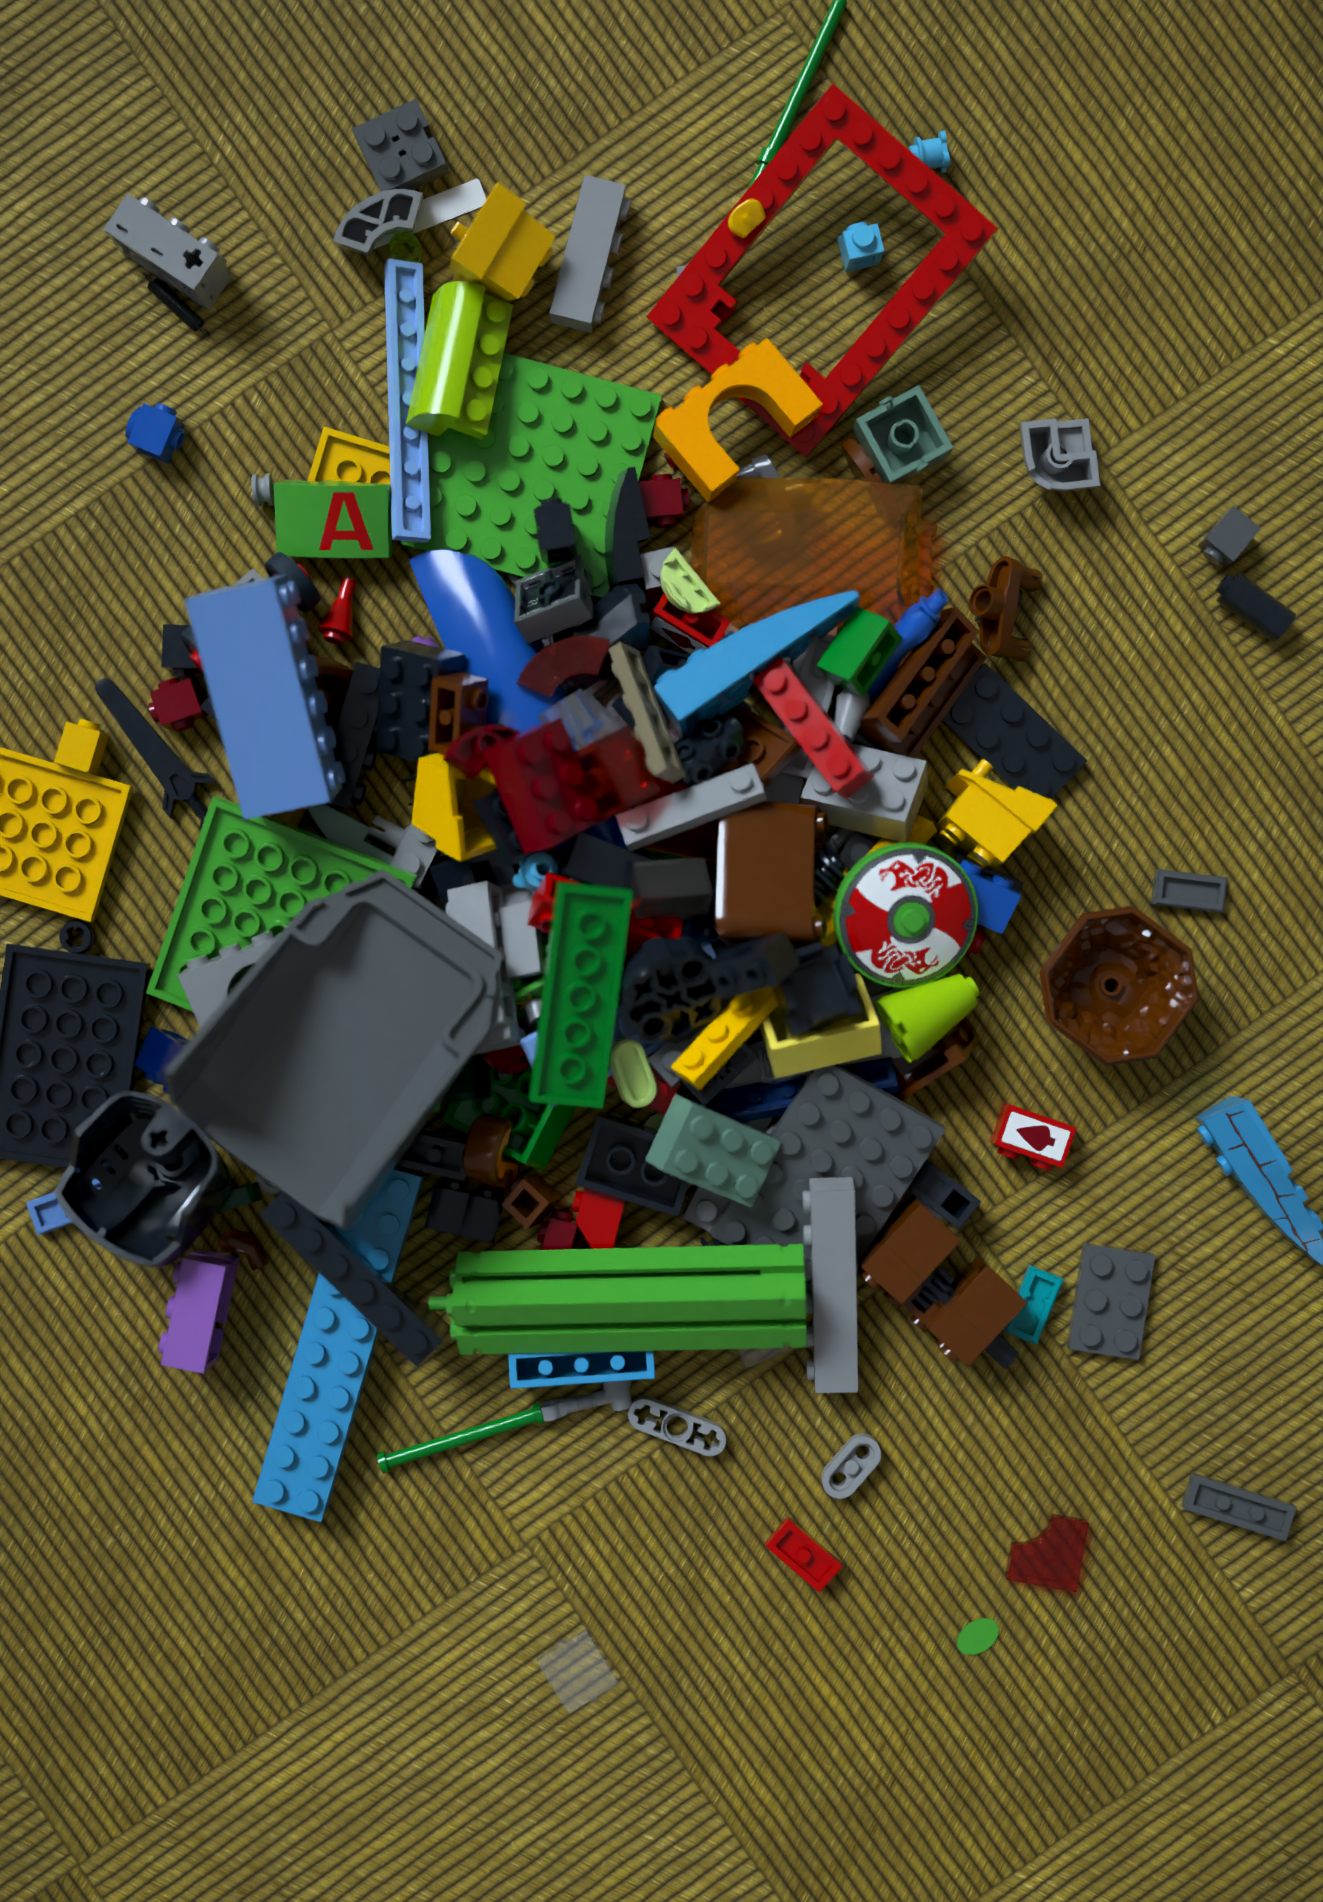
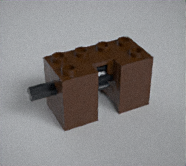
M912 1196L880 1230L865 1254L858 1260L860 1264L858 1272L875 1290L882 1286L886 1290L883 1295L898 1309L904 1305L913 1313L909 1319L924 1333L927 1330L931 1331L938 1338L935 1343L940 1347V1350L955 1364L961 1359L969 1367L985 1350L1005 1369L1015 1361L1019 1353L999 1333L1028 1302L978 1256L955 1280L941 1266H938L961 1240Z

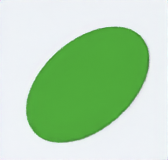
M981 1618L970 1622L961 1630L957 1638L958 1649L966 1655H976L986 1651L994 1644L998 1637L999 1628L997 1623L988 1618Z

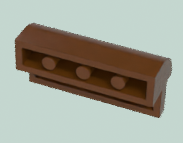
M957 607L940 611L941 618L931 631V635L921 645L910 651L861 719L860 730L871 744L879 743L887 752L916 758L987 658L972 643L980 631Z

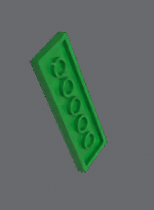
M557 881L529 1090L530 1102L603 1108L633 895L631 889Z

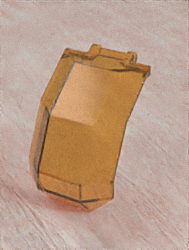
M736 478L734 483L710 502L705 501L693 516L691 568L720 602V605L713 610L730 620V623H756L776 613L816 599L856 590L860 595L859 607L886 618L895 625L905 611L917 603V597H929L934 592V586L931 585L933 537L937 536V525L921 523L923 486L845 479Z

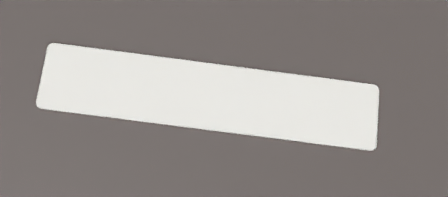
M474 179L423 199L414 233L482 207L486 201V196L479 179ZM399 231L386 235L375 245L374 249L414 233Z

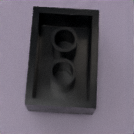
M410 640L381 646L376 732L377 752L418 762L421 757L438 753L429 750L432 678L456 672L464 673L466 654Z
M598 1112L575 1183L576 1185L678 1217L689 1182L668 1174L645 1160L658 1133L657 1129L607 1113Z

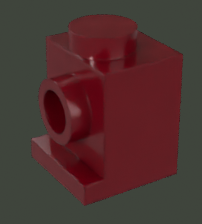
M553 1208L549 1222L542 1220L537 1241L543 1242L542 1247L536 1246L534 1250L572 1249L578 1227L576 1219H572L573 1213Z

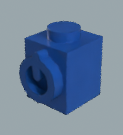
M144 403L142 407L139 406L130 416L125 436L129 439L127 443L136 451L169 464L174 449L178 450L184 441V424L176 417L177 411L161 403H157L155 407Z

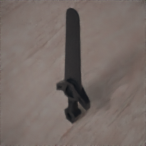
M109 678L100 679L95 687L98 696L164 787L162 809L172 819L176 801H185L200 820L201 830L208 808L199 799L200 797L197 796L198 784L217 783L208 773L189 771L118 686Z

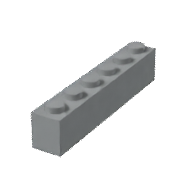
M809 1178V1191H802L803 1213H810V1225H803L804 1247H811V1259H804L805 1281H811L812 1291L805 1292L806 1314H812V1325L806 1326V1347H813V1358L806 1359L807 1380H814L815 1393L858 1392L855 1189L853 1178Z

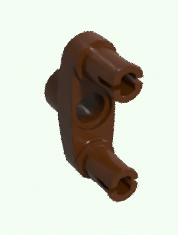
M1007 556L999 558L993 564L986 585H978L973 590L969 599V608L973 615L980 617L979 638L982 651L994 657L1001 658L1006 656L1023 662L1029 658L1031 652L1022 650L1021 647L1031 649V642L1027 639L1012 636L1019 588L1030 592L1037 591L1041 586V582L1032 579V577L1042 579V573L1037 569L1023 566L1019 560Z

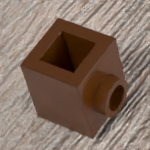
M536 1173L528 1177H519L509 1188L508 1192L510 1195L501 1205L528 1229L540 1224L562 1199V1196Z

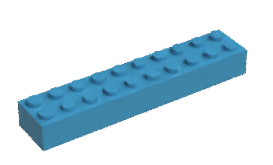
M398 1165L395 1166L372 1201L349 1230L334 1225L358 1254L392 1285L395 1282L426 1175L424 1172ZM320 1273L315 1284L252 1500L253 1503L319 1522L323 1520L329 1508L380 1333Z

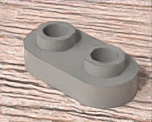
M865 1433L852 1436L828 1462L821 1474L822 1485L828 1495L837 1499L850 1496L874 1470L881 1459V1450L875 1438ZM859 1446L868 1447V1453L865 1456H858L856 1454V1449ZM837 1472L845 1474V1479L841 1483H836L832 1480L833 1475Z

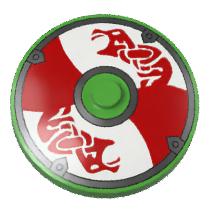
M911 842L895 843L878 848L858 861L843 879L837 892L833 909V927L836 940L842 953L847 954L851 965L870 980L895 988L920 986L933 982L948 973L963 958L971 945L978 920V904L975 890L962 867L954 859L934 847Z

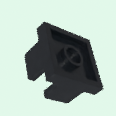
M818 942L794 950L801 964L780 985L772 986L792 1038L860 1015L862 1012L856 996L859 988L858 980L847 954L840 955L836 944L823 947L822 942Z

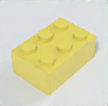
M860 973L855 974L859 983L856 996L862 1009L860 1015L792 1038L778 1004L759 1025L775 1079L882 1054L880 1024Z

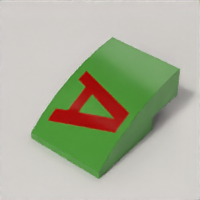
M284 480L274 483L277 553L282 552L287 556L313 558L392 557L390 484L333 480L321 482Z

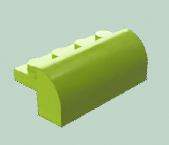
M466 281L446 283L433 294L405 425L438 437L447 428L481 440L487 435L513 304L485 294L486 286Z

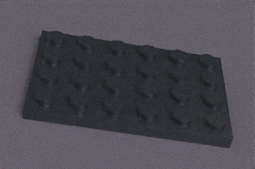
M16 944L6 945L0 988V1158L68 1168L70 1165L73 1136L76 1129L109 1098L123 1091H133L151 963ZM117 1147L116 1152L123 1159L124 1150L121 1147ZM104 1162L103 1167L107 1172L115 1174V1170L108 1162Z

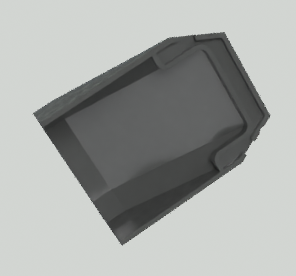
M384 869L369 875L364 881L348 884L341 891L321 899L318 897L311 900L165 1069L169 1099L185 1116L196 1122L209 1139L317 1218L349 1230L372 1201L488 1034L502 953Z

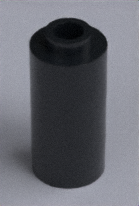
M1237 572L1234 576L1228 573L1215 589L1219 593L1216 599L1217 602L1273 643L1283 635L1296 617V613L1240 572Z

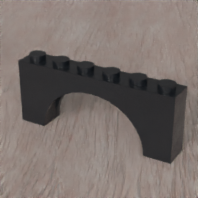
M283 1192L260 1214L267 1223L416 1367L443 1342L450 1330V1325L436 1311H429L427 1303H420L410 1298L380 1275L346 1241L333 1224L317 1218Z

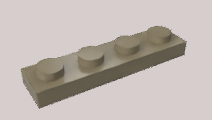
M619 642L609 649L613 660L611 667L613 673L622 684L625 693L623 694V701L634 717L636 723L634 726L635 734L645 747L648 756L646 757V764L654 776L674 783L685 777L642 657L638 650Z

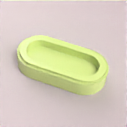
M622 1037L615 1040L611 1047L609 1067L620 1097L625 1103L633 1107H645L654 1100L657 1093V1084L644 1048L639 1042L631 1038Z

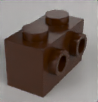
M463 672L432 678L429 750L445 754L449 746L459 736L472 729L486 726L489 679Z

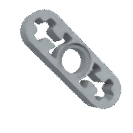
M646 1395L636 1397L628 1409L629 1422L640 1431L705 1456H716L725 1448V1430L715 1421ZM645 1404L650 1406V1413L660 1417V1410L666 1411L661 1421V1429L655 1428L657 1420L651 1417H646L644 1422L638 1420V1413L634 1410L636 1408L642 1409ZM679 1416L686 1420L688 1426L683 1434L673 1435L668 1431L667 1422L672 1417ZM693 1423L699 1424L697 1432L708 1435L710 1430L716 1431V1438L720 1441L718 1443L712 1442L710 1447L704 1445V1438L695 1434L694 1441H689L688 1439L693 1432Z

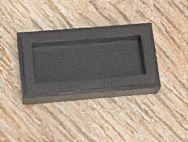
M1155 869L1151 904L1224 913L1228 877Z

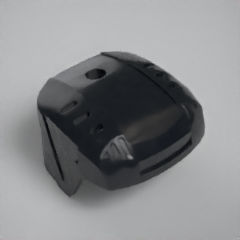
M123 1091L109 1098L92 1116L87 1117L74 1132L70 1165L60 1179L55 1194L70 1220L97 1244L126 1261L140 1266L155 1268L170 1265L190 1248V1245L214 1217L223 1201L227 1199L232 1186V1177L219 1152L213 1147L208 1136L196 1122L185 1116L168 1102L157 1097L135 1091ZM117 1147H121L128 1155L126 1160L122 1159L116 1152ZM180 1156L183 1157V1165L179 1170L172 1172L165 1169V1165L174 1163ZM104 1162H108L115 1170L114 1175H110L103 1167ZM95 1179L98 1180L103 1185V1187L101 1189H97L92 1184V1181ZM170 1237L176 1238L174 1242L168 1241Z

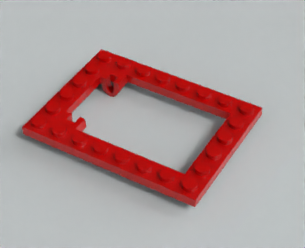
M835 84L829 87L646 316L711 374L726 363L731 366L740 359L738 355L741 351L716 330L731 317L739 303L721 284L837 140L938 227L945 235L829 375L825 377L809 362H806L800 369L802 372L799 376L823 404L815 419L790 438L761 404L748 398L738 397L805 457H808L998 231L997 226ZM755 199L762 205L766 217L745 238H741L729 229V217L738 205L746 200ZM722 301L720 306L713 312L717 305Z

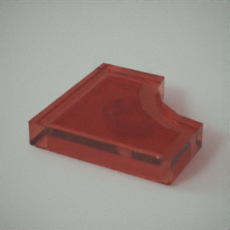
M1052 1513L1047 1527L1037 1537L1025 1542H1011L1005 1578L1009 1581L1077 1592L1089 1522L1086 1519Z

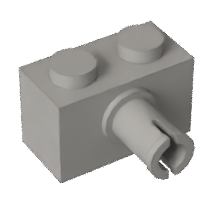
M377 815L372 823L385 829V832L370 826L368 836L374 837L395 848V855L390 864L418 875L414 887L423 890L431 875L429 867L439 859L442 851L436 848V840L412 824L403 829Z

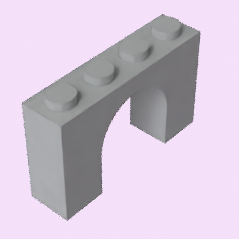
M267 931L251 938L253 944L241 948L239 943H234L220 949V956L208 959L205 954L186 962L188 968L181 972L178 977L200 1028L235 989L241 970L247 965L257 963L281 933L273 936L272 931Z

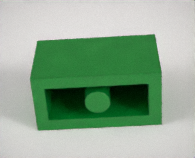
M856 606L849 618L842 624L841 630L830 646L825 649L816 666L830 683L863 698L903 638L890 620Z

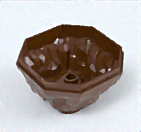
M1134 906L1082 913L1039 971L1046 1022L1105 1066L1156 1058L1199 1001L1192 949ZM1109 978H1112L1115 982V988L1112 992H1108L1104 986Z

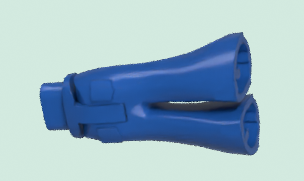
M937 588L928 598L921 596L919 602L909 607L894 625L903 639L867 691L870 694V699H876L892 678L902 659L915 647L921 645L938 624L941 618L940 611L949 603L948 596L940 588Z

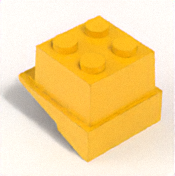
M498 182L495 184L470 228L468 229L460 222H457L451 231V234L461 241L450 262V268L454 270L453 282L466 281L486 286L485 294L503 301L515 300L520 297L524 298L535 282L532 276L538 266H544L551 257L553 249L550 246L556 236L524 210L526 205L524 201Z
M438 752L419 758L411 824L436 840L437 849L458 861L497 849L473 804V801L497 787L488 764L483 768L479 776L470 779L443 761L445 755Z
M982 759L972 772L961 769L946 784L944 788L951 791L957 798L937 823L936 827L941 830L939 836L946 843L953 847L959 845L969 853L966 857L970 862L982 867V870L986 867L991 871L1003 863L1024 839L1037 831L1057 804L1018 786L1015 790H1012L986 779L993 766L988 761Z

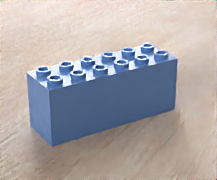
M288 574L205 591L186 599L187 609L243 819L330 802L342 789L341 783H345V773L341 762L335 761L332 748L336 747V738L333 728L326 725L323 712H327V702L323 691L317 690L314 677L318 676V667L314 655L308 654L305 640L309 639V632L305 619L299 618L296 604L300 602L296 583L294 581L290 582Z

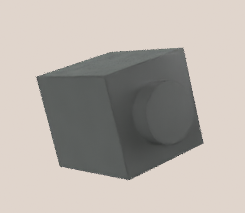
M1232 506L1221 516L1198 546L1204 550L1202 554L1209 562L1216 566L1221 564L1225 568L1234 562L1261 528L1235 506Z

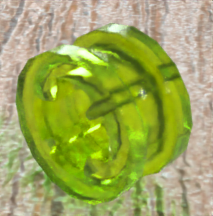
M399 232L389 242L388 248L391 259L420 262L422 257L421 246L418 239L412 233ZM403 243H409L411 250H414L413 254L408 252V258H402L400 252L396 251L398 247L403 248L401 245Z

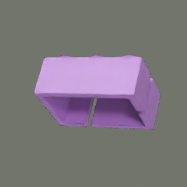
M198 1248L185 1256L182 1262H177L173 1274V1283H178L175 1297H170L166 1308V1318L170 1319L168 1332H163L158 1347V1353L163 1354L161 1365L204 1374L218 1361L225 1329L216 1328L215 1322L226 1323L239 1262L238 1256Z

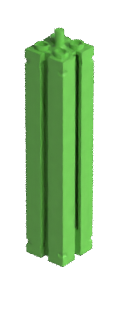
M774 1244L481 1251L479 1254L458 1252L456 1267H450L449 1273L450 1288L453 1289V1294L429 1297V1311H446L447 1316H453L450 1322L451 1340H457L459 1355H474L475 1352H481L482 1354L761 1349L783 1348L786 1345L792 1348H806V1295L803 1244H789L786 1247Z

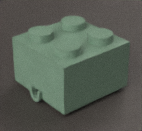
M920 385L894 399L892 396L883 399L879 403V407L855 420L852 430L864 452L874 464V469L889 489L948 458L953 450L949 438Z

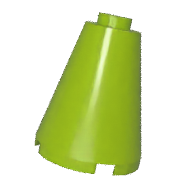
M956 974L883 996L875 1001V1007L885 1028L888 1027L893 1035L891 1040L905 1060L910 1063L921 1058L978 1005L976 997L980 996V992L971 977L964 978L961 974Z

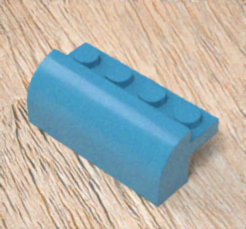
M654 1351L508 1354L510 1389L655 1379Z

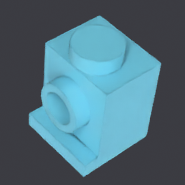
M866 222L852 224L846 228L847 231H843L842 235L837 237L845 273L880 264L884 254V247L878 223L867 225Z

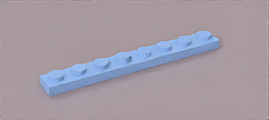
M389 258L384 264L392 540L427 543L431 539L428 433L405 425L425 335L423 264Z

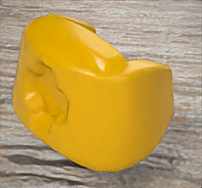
M755 199L746 200L738 205L729 217V229L735 235L745 238L765 219L766 216L762 205Z

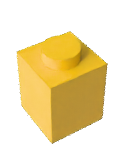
M79 718L78 725L66 721L54 763L97 776L109 735L99 731L100 724Z

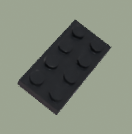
M986 663L975 673L941 721L980 760L988 761L993 766L992 771L1012 790L1019 786L1051 800L1087 762L1068 741Z

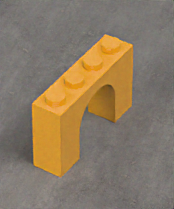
M768 338L758 345L755 342L750 343L738 355L740 359L731 366L726 363L719 367L712 374L711 382L703 388L700 385L692 388L684 396V403L675 410L673 407L667 408L655 420L657 424L653 434L654 439L707 502H710L734 483L740 471L738 466L717 443L710 431L708 414L717 404L735 397L754 400L770 413L790 438L815 419L823 405Z

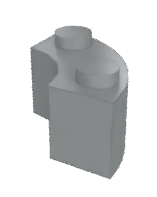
M407 189L385 190L356 204L341 221L333 239L334 244L370 257L375 245L386 235L399 231L414 233L423 201V193Z

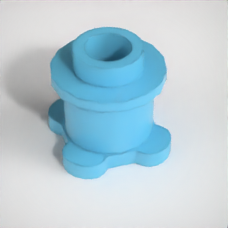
M939 131L938 138L921 140L920 137L914 138V145L908 147L930 169L939 168L940 173L947 172V167L950 166V156L945 131Z
M538 852L529 855L519 862L520 868L518 874L513 877V884L519 889L524 887L532 890L534 894L547 872L558 875L557 863L546 853ZM536 868L541 871V875L537 873Z

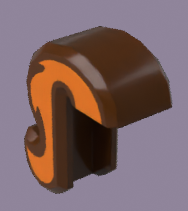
M486 1113L475 1118L468 1131L462 1155L463 1170L468 1177L477 1179L478 1183L504 1190L509 1189L517 1180L520 1169L519 1161L503 1155L513 1125L511 1120Z

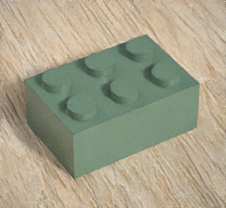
M675 1094L645 1160L668 1174L752 1208L781 1141L756 1128Z

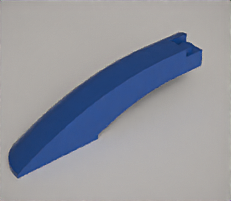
M435 549L410 559L409 561L445 648L466 654L464 673L489 679L486 726L497 724L522 732L534 725L562 718L603 818L602 821L581 832L628 850L616 815L630 809L605 771L575 717L546 656L542 640L539 639L527 644L515 625V597L502 577L482 559L473 554L467 555L452 551V549ZM569 838L555 845L558 852L565 851Z

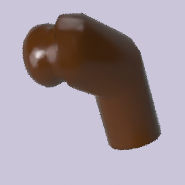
M231 1229L220 1236L218 1240L220 1249L224 1252L232 1251L245 1254L252 1270H256L269 1263L257 1237L253 1233Z

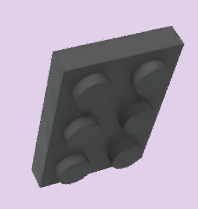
M1083 1242L1067 1340L1068 1349L1139 1360L1155 1254Z

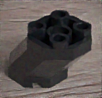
M635 581L620 582L594 604L592 619L587 620L581 626L570 627L553 635L556 650L555 656L551 657L550 665L556 678H560L564 693L568 694L569 697L584 695L613 671L611 667L613 660L609 649L614 645L622 642L639 652H645L648 649L650 619L648 612L641 613L640 603H646L644 592Z

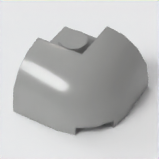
M1056 418L1020 423L1023 460L1028 474L1033 481L1043 489L1053 491L1100 487L1096 450L1092 451L1089 418L1058 422Z

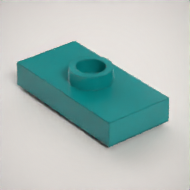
M1029 1264L1017 1292L1028 1303L1007 1324L1003 1331L1037 1345L1064 1279Z

